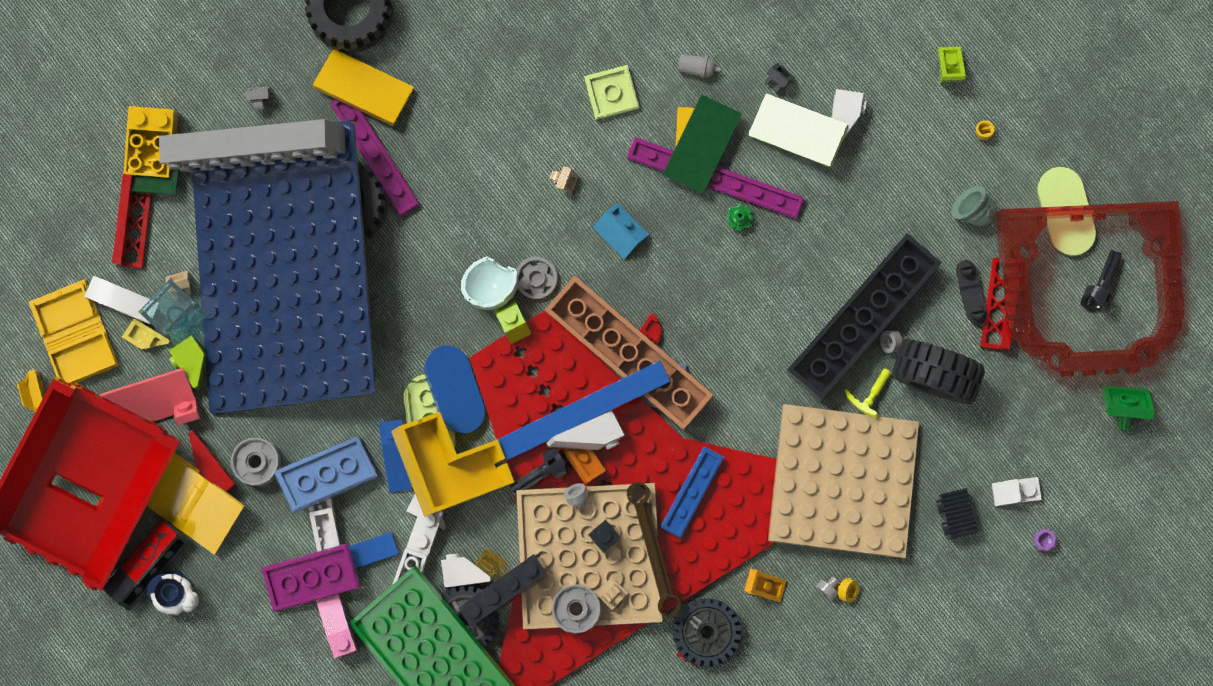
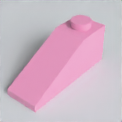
M336 594L316 600L334 658L358 651L359 648L351 626L348 624L349 620L340 595Z

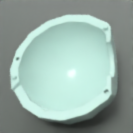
M483 257L474 262L466 270L461 280V291L464 298L471 305L482 310H495L504 307L514 297L518 287L516 269L509 266L508 269L504 268L489 257Z

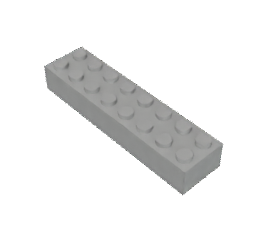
M321 119L159 136L160 163L168 165L169 169H180V172H193L194 168L214 170V166L234 168V164L248 167L254 166V162L269 165L275 164V160L290 163L295 162V158L311 161L316 160V156L332 159L337 158V154H345V126Z

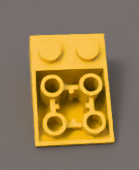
M129 106L124 174L169 178L171 169H169L168 165L160 163L159 136L177 134L179 111Z

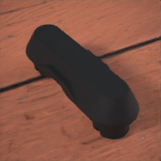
M963 260L956 267L962 302L968 320L973 324H980L986 319L987 311L977 269L972 261Z

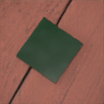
M171 169L169 178L133 175L131 194L177 197L180 169Z

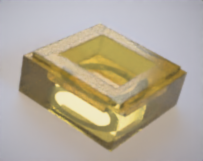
M486 548L477 558L474 565L492 578L505 561L489 548Z

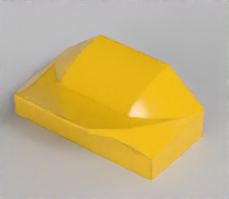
M32 370L27 372L25 378L17 386L23 407L36 412L45 395L40 372Z

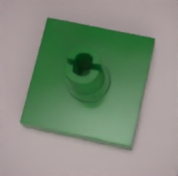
M1103 386L1102 396L1107 416L1119 417L1117 423L1119 429H1131L1132 418H1154L1155 411L1149 389Z

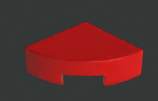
M651 312L639 331L658 345L661 338V325L658 318Z

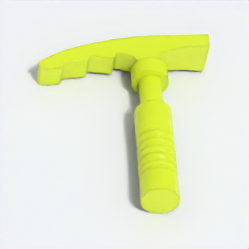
M887 369L882 370L870 390L871 394L868 398H865L863 403H860L859 400L850 394V391L845 389L848 400L861 412L877 419V412L869 407L873 405L875 396L879 395L891 372Z

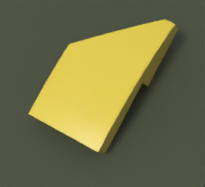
M135 318L122 336V338L140 349L169 344L170 340Z

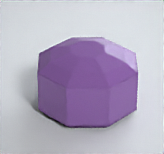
M1042 529L1035 533L1033 543L1037 550L1047 552L1055 547L1057 538L1053 531Z

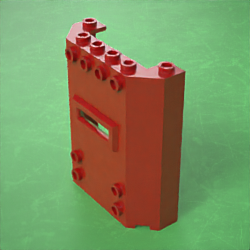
M54 377L0 479V534L4 536L3 539L11 544L16 545V543L25 546L24 550L33 555L39 553L45 556V560L50 564L57 566L59 563L66 567V571L75 576L82 575L81 580L85 582L84 585L95 591L97 589L102 590L181 440L176 436L167 434L166 429L79 384L73 382L71 385L62 378ZM58 475L101 497L98 504L95 506L52 484L54 478Z

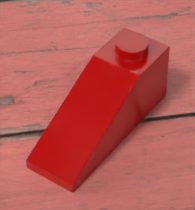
M191 431L189 437L195 468L200 471L199 475L229 493L238 485L198 434Z

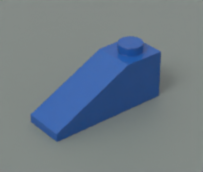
M402 420L379 423L389 493L412 490L411 481L391 432L395 428L404 425Z

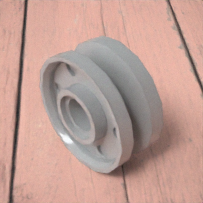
M248 438L240 442L234 449L231 457V468L235 476L241 482L254 487L265 486L273 482L276 478L274 471L282 467L278 449L271 442L261 438ZM259 456L262 463L258 468H253L251 461L254 457Z
M579 584L568 585L561 589L554 597L552 604V615L556 624L564 631L573 634L584 633L591 629L598 621L601 611L600 602L596 594L588 587ZM577 602L582 605L583 611L580 615L574 616L570 613L569 607L572 603Z

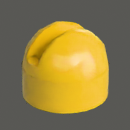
M981 121L977 124L976 135L981 140H989L994 134V125L989 121Z

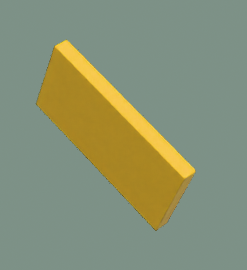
M335 49L332 50L313 83V89L391 126L395 125L414 90L413 86Z

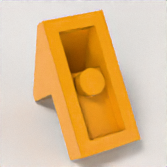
M750 569L744 591L752 595L781 602L787 580Z

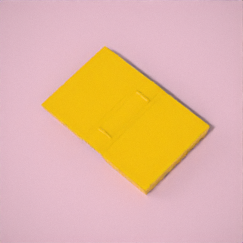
M86 279L29 302L56 376L64 379L65 382L71 385L73 382L77 384L119 367L96 304L93 300L84 297L89 287Z
M174 452L147 506L215 555L243 510L244 505L214 483H210L199 475L200 471Z

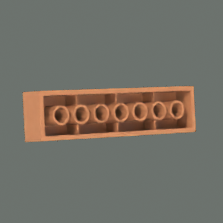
M576 276L569 281L545 309L547 313L623 378L661 361L671 382L644 394V396L683 430L689 427L713 399L714 395Z

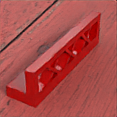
M123 174L112 264L119 267L143 269L152 195H142L138 198L136 194H131L133 175ZM140 203L144 208V215L136 220L132 216V209ZM137 225L142 233L141 237L133 242L129 237V231ZM133 248L139 253L138 263L126 262L127 253Z
M992 258L985 306L987 317L983 321L980 347L1001 351H1008L1010 349L1022 259ZM997 264L1010 265L1008 275L1001 280L996 273ZM996 278L998 280V283L994 285V280ZM1008 278L1006 286L1003 281H1005ZM1001 284L1006 291V295L998 302L993 295V289ZM993 300L995 305L991 307V301ZM1003 301H1005V302H1004V309H1003V307L1000 305V303H1002ZM997 306L1003 313L1002 320L995 324L989 315L990 311ZM988 322L992 325V327L989 328V329H988ZM1000 323H1001V330H999L998 327H997ZM992 329H995L1000 336L998 345L986 343L987 333Z

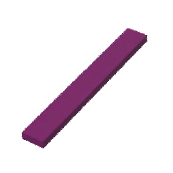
M634 137L627 159L664 172L673 150ZM718 166L707 188L795 220H797L804 197Z

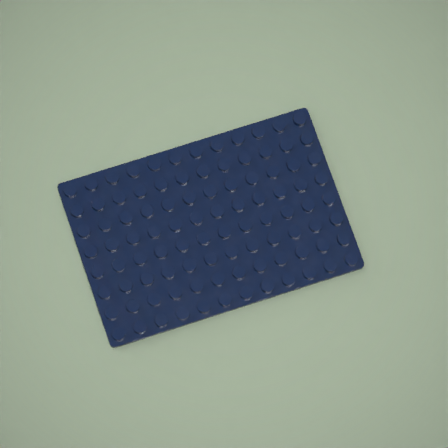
M351 120L334 122L345 126V154H337V158L327 159L323 158V156H316V160L311 161L295 158V162L290 163L275 160V164L269 165L254 162V166L248 167L234 164V168L214 166V170L194 168L192 172L204 345L207 356L208 400L211 414L369 395L376 392L355 123Z

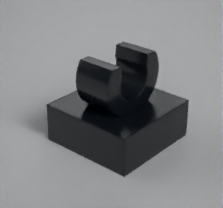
M777 63L766 73L769 77L765 80V84L767 85L774 80L777 83V87L774 89L776 93L789 85L795 77Z

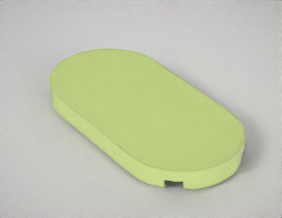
M1065 167L1052 168L1041 177L1037 187V195L1049 238L1056 250L1068 256H1078L1090 249L1096 237V229L1081 178L1073 170Z
M425 375L415 377L405 389L404 404L407 423L437 413ZM447 429L455 449V432Z

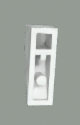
M836 89L831 118L848 124L849 127L844 136L845 139L858 121L860 113H865L866 100H862L863 93Z
M610 411L552 437L547 442L548 447L590 450H599L606 447L609 450L619 445L618 440L624 434L613 412Z

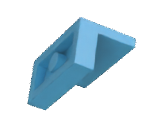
M619 203L608 209L593 226L596 232L623 259L627 258L633 249L649 236Z

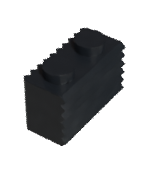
M967 488L938 495L939 500H935L938 514H943L944 522L941 523L944 536H948L949 540L978 533Z

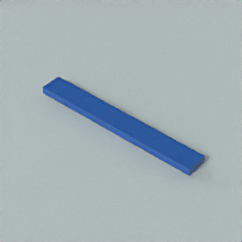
M658 361L499 438L498 441L505 457L504 460L508 461L549 441L558 434L588 422L671 382L662 362Z

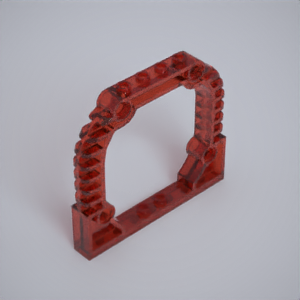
M1179 201L1001 209L995 212L999 265L1003 271L1006 321L1009 332L1018 347L1033 359L1041 361L1044 371L1052 374L1060 373V377H1072L1074 372H1082L1083 376L1096 375V371H1104L1105 375L1119 374L1118 370H1127V374L1141 373L1142 368L1154 365L1158 360V354L1165 351L1178 337L1184 322L1185 313L1182 265L1180 256L1183 255ZM1128 215L1129 225L1136 229L1144 239L1142 244L1144 255L1154 261L1158 313L1156 325L1150 336L1131 341L1124 350L1074 352L1065 343L1047 342L1037 330L1034 322L1029 280V263L1033 262L1038 256V247L1034 242L1048 225L1047 219L1070 218V222L1084 221V217H1092V221L1106 220V216ZM1154 241L1158 242L1160 245L1159 252H1157L1153 247ZM1021 247L1028 251L1027 258L1021 256ZM1141 351L1147 354L1146 362L1140 358ZM1053 355L1056 356L1059 360V365L1057 367L1053 366V364L1051 363V357Z

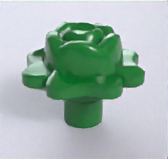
M742 204L730 207V214L726 215L729 227L731 229L736 227L737 231L749 228L751 226L750 222L754 219L750 214V208L743 207Z

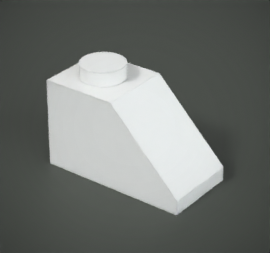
M460 553L446 555V559L441 560L445 588L492 582L489 575L465 557H460Z

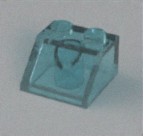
M171 279L138 311L175 346L181 343L208 315L200 305Z

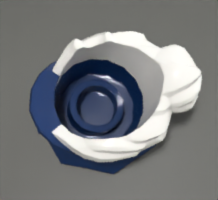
M164 571L161 575L152 578L148 584V597L155 608L162 613L178 615L182 611L191 612L198 606L199 597L197 593L193 592L192 582L181 571Z

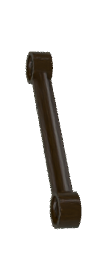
M635 482L627 489V499L635 506L660 597L658 611L662 616L672 618L680 612L681 602L673 595L648 505L650 497L649 488L644 483ZM636 486H641L646 490L645 497L640 500V503L634 502L629 497L632 496L631 492ZM667 598H673L677 602L675 611L670 615L665 614L660 609L663 608V602Z

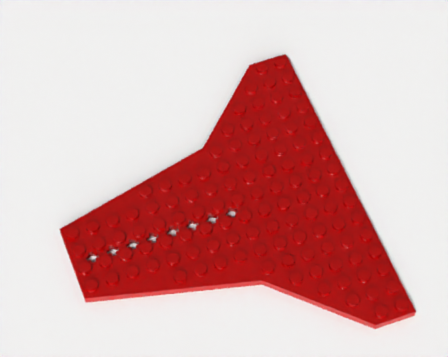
M545 310L526 321L532 333L531 335L511 344L507 335H504L470 357L496 440L551 414L550 411L553 410L552 405L554 404L565 407L621 379ZM517 347L521 349L526 348L527 351L524 353V358L514 356ZM528 367H538L539 370L536 372L538 376L535 378L532 375L527 376ZM541 385L545 387L550 386L549 396L546 397L544 394L540 396L538 394L541 390ZM640 397L611 410L624 436L618 440L619 445L609 450L606 447L592 450L606 470L603 474L585 485L573 467L569 474L559 480L551 474L528 489L569 488L578 483L584 484L585 487L601 486L602 481L610 482L612 485H627L635 482L644 484L655 483L658 541L673 595L680 602L775 543L768 541L777 459L682 438ZM547 442L508 461L503 460L504 464L507 463L514 482L544 464L542 454L555 447H548ZM703 447H706L723 456L724 459L683 535L679 538L660 527ZM520 595L512 603L499 664L515 686H550L648 623L597 625L584 633L576 634L566 632L560 627L523 629L522 595ZM667 598L663 602L662 611L665 613L676 606V600Z

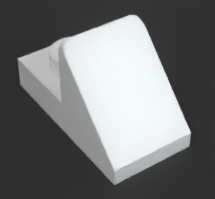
M1038 477L992 483L995 506L1042 500Z

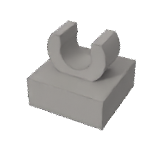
M270 86L247 88L245 90L246 100H253L254 110H263L265 108L264 99H268L271 95Z

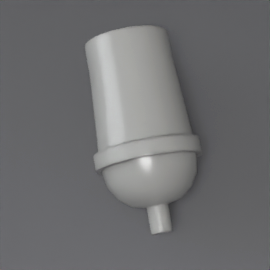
M681 54L679 72L704 78L712 76L714 71L720 72L721 70L720 67H715L714 60L708 58V56Z

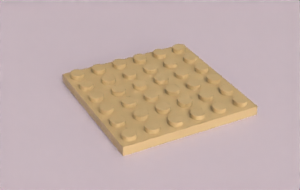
M783 404L768 541L906 558L919 422L879 416L877 419H874L864 414Z
M646 483L645 485H647L650 491L648 505L657 534L655 483ZM631 484L586 487L589 496L585 500L586 505L582 508H578L577 505L571 506L567 503L564 497V492L567 488L517 490L520 563L531 555L537 554L551 573L522 594L523 629L559 628L552 615V604L554 597L561 589L568 585L579 584L588 587L596 594L611 577L628 594L613 610L597 596L601 611L598 621L594 626L662 622V615L658 611L660 597L635 506L627 499V489ZM636 486L631 492L632 496L629 497L634 502L640 503V500L645 497L646 490L641 486ZM606 519L621 539L603 553L588 534ZM575 602L570 605L569 611L572 615L578 616L582 613L583 607L580 603Z

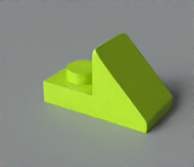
M961 46L938 47L939 83L964 81L966 75Z

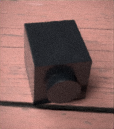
M606 519L588 534L603 553L621 539Z

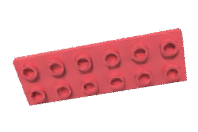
M183 368L99 394L148 420L151 419L153 422L174 415L177 425L200 419L198 403Z

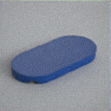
M444 345L437 347L428 355L424 364V374L437 412L441 413L448 430L461 435L471 433L482 424L485 408L466 355L454 346Z

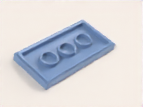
M358 436L274 471V475L293 514L377 478L376 471Z

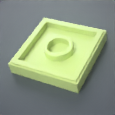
M628 65L584 76L595 120L639 109Z

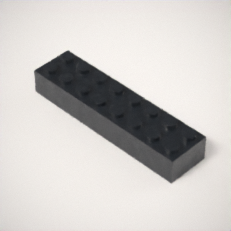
M906 233L792 363L786 373L821 402L942 262Z

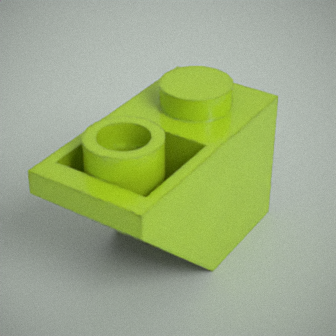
M191 335L169 350L172 355L169 359L176 369L183 368L185 370L191 387L199 390L202 386L207 356L197 340Z

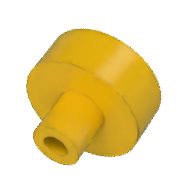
M846 578L842 583H838L835 590L838 591V596L841 600L852 603L859 594L860 585L858 581Z

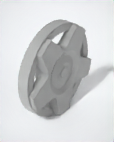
M530 257L521 262L516 269L518 274L517 289L529 299H543L549 296L556 287V269L545 258ZM532 261H539L536 266L529 264ZM548 267L551 268L554 276L547 274ZM520 270L524 274V277L521 280H519ZM551 286V288L543 294L544 287ZM531 289L533 295L526 293L524 290Z

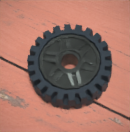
M701 598L688 603L680 610L673 625V640L678 652L687 661L697 666L712 667L724 663L735 653L741 639V625L737 615L732 608L717 599ZM709 626L712 628L713 636L710 639H705L701 636L700 631L702 627Z

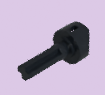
M1110 250L1096 286L1089 285L1086 287L1080 305L1087 311L1107 310L1109 312L1111 310L1115 295L1109 289L1122 253Z
M551 448L542 454L544 464L510 484L511 491L517 496V490H528L551 474L558 480L569 474L573 466L564 452L556 448Z

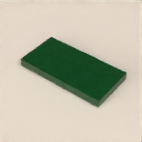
M701 94L662 176L703 195L742 113Z

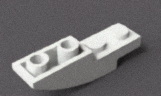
M420 508L393 584L415 565L423 573L435 542L444 510L424 517Z

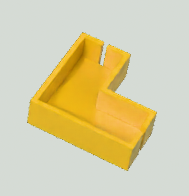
M440 412L401 425L391 431L424 517L514 483L507 463L497 468L495 467L496 463L505 459L498 439L456 454Z

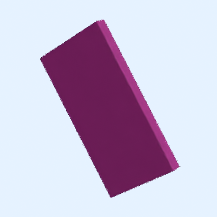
M349 543L261 568L273 612L361 587Z

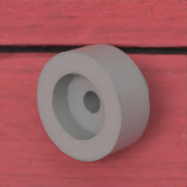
M886 330L880 336L881 348L886 353L898 352L901 344L904 342L903 336L897 330Z
M574 484L566 489L564 497L569 505H577L578 508L586 505L585 500L588 498L589 493L584 484Z
M832 576L827 583L821 579L815 587L834 601L838 596V592L834 588L838 585L839 581Z

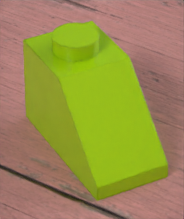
M514 297L504 307L495 309V313L511 344L532 334Z

